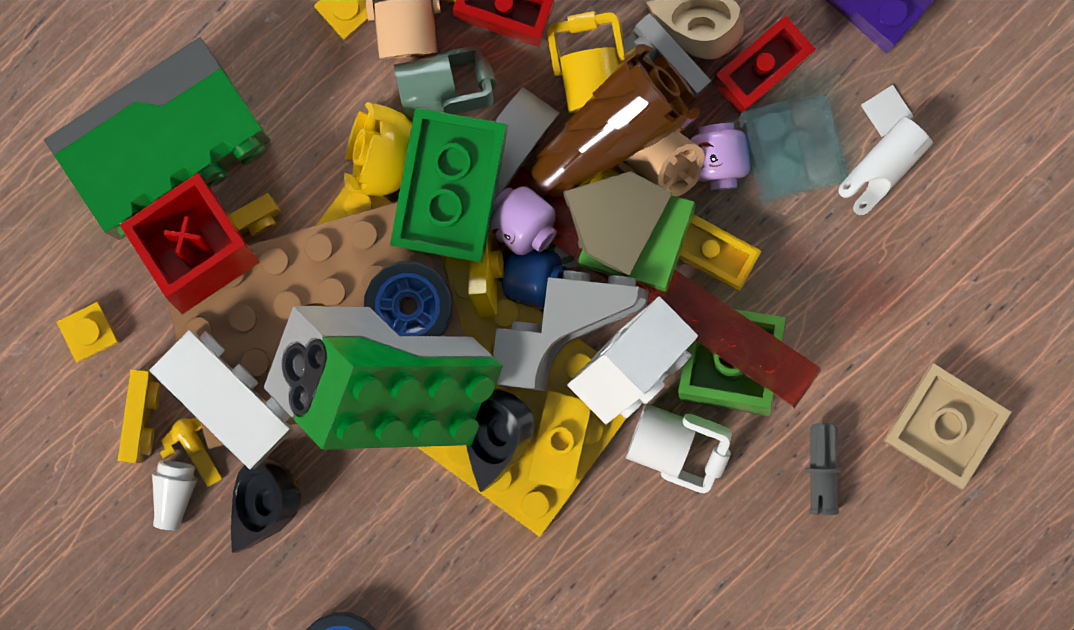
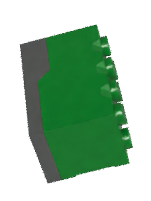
M201 37L44 139L103 231L118 240L124 237L127 238L120 227L122 223L195 174L199 173L212 189L228 177L225 172L227 167L236 161H241L243 166L250 164L266 152L264 145L271 141L213 52Z

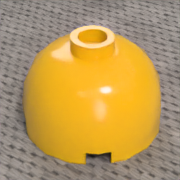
M367 102L364 105L369 112L359 111L349 136L345 159L353 160L352 174L344 172V183L346 189L351 192L384 196L394 193L401 187L412 122L401 112L383 105Z

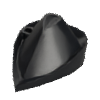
M494 389L492 395L481 403L475 418L479 425L472 445H466L472 471L480 492L485 491L496 483L523 456L534 434L535 422L530 408L514 394L500 389Z
M265 458L256 469L250 470L244 465L238 472L233 490L231 511L232 553L251 548L280 532L295 517L300 506L301 491L290 470L279 461Z

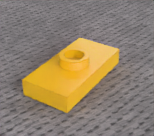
M490 230L484 262L469 260V296L481 318L497 316V278L504 277L503 255L501 250H498V239L490 233Z
M551 391L547 392L527 481L568 491L573 490L591 411L580 398Z

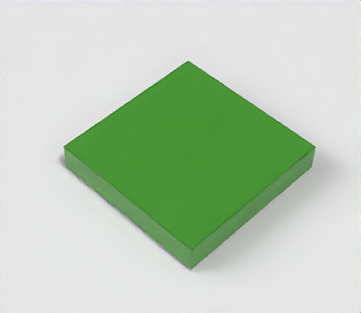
M671 195L630 275L624 276L586 255L584 248H582L578 260L579 266L607 275L635 278L638 284L667 292L696 208L695 202Z

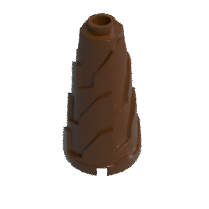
M638 44L623 56L625 60L592 93L593 96L565 124L566 127L536 155L538 159L531 166L532 175L529 177V180L538 194L545 198L549 196L563 198V192L583 186L603 171L615 167L640 150L653 146L679 128L684 130L699 116V108H693L690 111L687 108L696 100L689 85L662 54L654 61H651L646 55L653 48L645 44Z

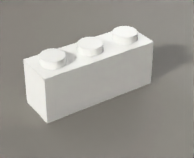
M188 330L149 371L250 470L256 469L294 430L286 422L291 416L273 397L266 402L253 389L258 384V381L245 368L238 364L232 369L220 357L225 349L208 332L205 331L199 336L196 332Z

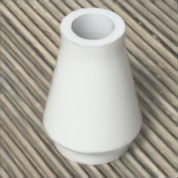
M171 460L158 462L157 471L152 472L154 527L172 531L180 530L182 518L198 480L194 476L195 467L193 465Z

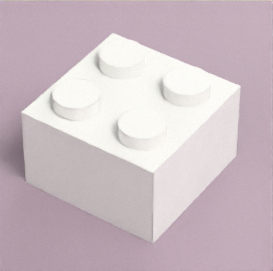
M658 296L622 326L567 386L605 424L619 414L626 419L642 403H648L664 387L665 384L662 381L670 373L673 375L689 360L692 355L686 349L694 342L698 335Z

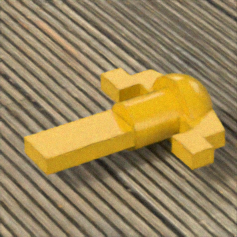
M197 417L180 419L174 423L172 429L161 439L165 449L160 451L162 458L165 460L176 454L172 445L180 441L207 487L222 480V476L196 431L202 428L201 421Z

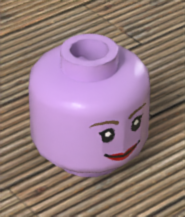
M734 123L698 127V135L691 138L693 143L702 148L705 155L698 182L709 183L710 191L737 188L736 179L745 177L751 170L746 134L743 131L735 130Z
M509 187L502 191L495 199L489 230L495 238L517 255H525L534 249L542 252L556 236L557 231L552 228L556 219V212L549 203L530 188L519 187L513 190Z

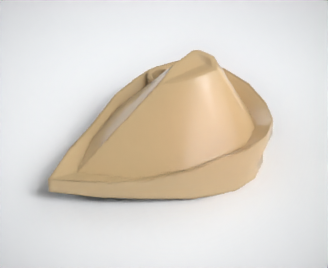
M653 0L646 2V8L675 42L692 56L711 60L719 59L735 48L743 36L744 19L740 13L739 5L734 0Z

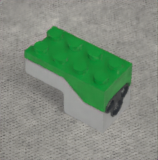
M293 306L264 388L322 450L472 445L479 428L478 422L475 420L481 403L492 395L503 365L473 337L399 336L370 307Z

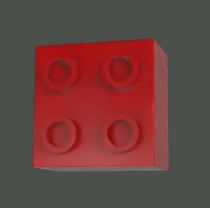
M199 173L120 225L165 298L182 315L260 263L213 190Z

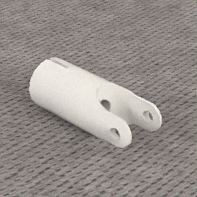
M903 116L841 183L838 190L839 194L844 198L851 197L869 181L866 191L858 198L853 207L857 215L867 214L932 146L933 141L915 122Z

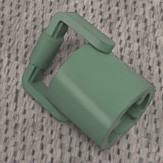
M473 45L440 52L434 56L393 65L404 115L411 122L413 121L415 108L459 114L489 107L494 102L492 89L496 86V80L492 64L484 58L483 50L480 46ZM475 62L474 71L478 87L482 92L457 97L450 67Z

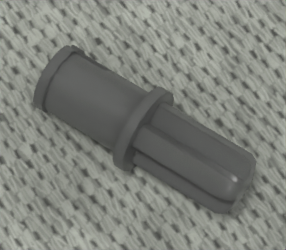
M816 423L810 428V467L806 468V473H810L811 509H809V514H839L838 473H842V468L838 467V428L832 423Z

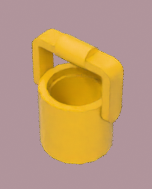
M595 11L571 15L568 16V21L551 24L547 30L555 76H563L568 111L571 114H576L593 96L592 93L625 60L623 56L626 54L621 21L614 13L596 15ZM612 23L616 48H595L574 52L563 57L560 56L557 34L565 32L573 34L598 29L600 25Z

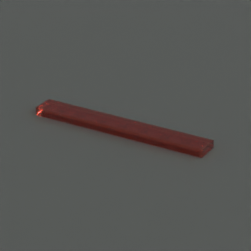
M521 167L507 188L510 187L515 190L519 187H528L555 209L556 219L552 228L557 233L551 243L578 261L582 248H579V238L565 197H542L530 183L529 177L532 173ZM592 270L593 272L601 276L603 279L608 281L609 275ZM674 270L667 292L636 283L635 287L649 291L646 306L660 296L698 335L694 341L794 409L822 371L819 366L676 270Z

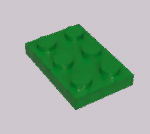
M415 108L390 246L475 262H484L509 125Z

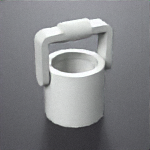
M646 403L625 458L660 471L661 476L667 481L699 493H707L710 491L715 478L722 476L731 456L728 447L732 433L729 428L696 415L685 414L684 417ZM696 431L720 440L719 444L713 448L705 467L706 475L704 478L681 470Z

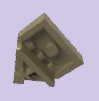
M631 171L563 192L579 238V248H584L586 255L624 276L630 275L672 195L666 189Z

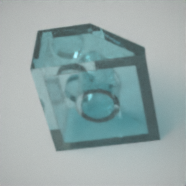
M826 94L785 100L744 111L740 115L739 123L741 130L747 136L750 163L762 206L841 185L849 176Z

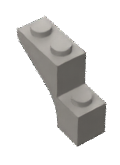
M564 271L563 279L548 277L541 333H539V324L512 321L511 330L496 328L493 357L503 365L496 385L547 391L548 377L552 364L566 344L643 310L648 302L649 291L635 287V278L609 275L608 283L590 282L591 274L575 271Z

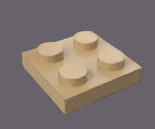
M932 363L883 441L957 488L964 490L1011 414V411Z

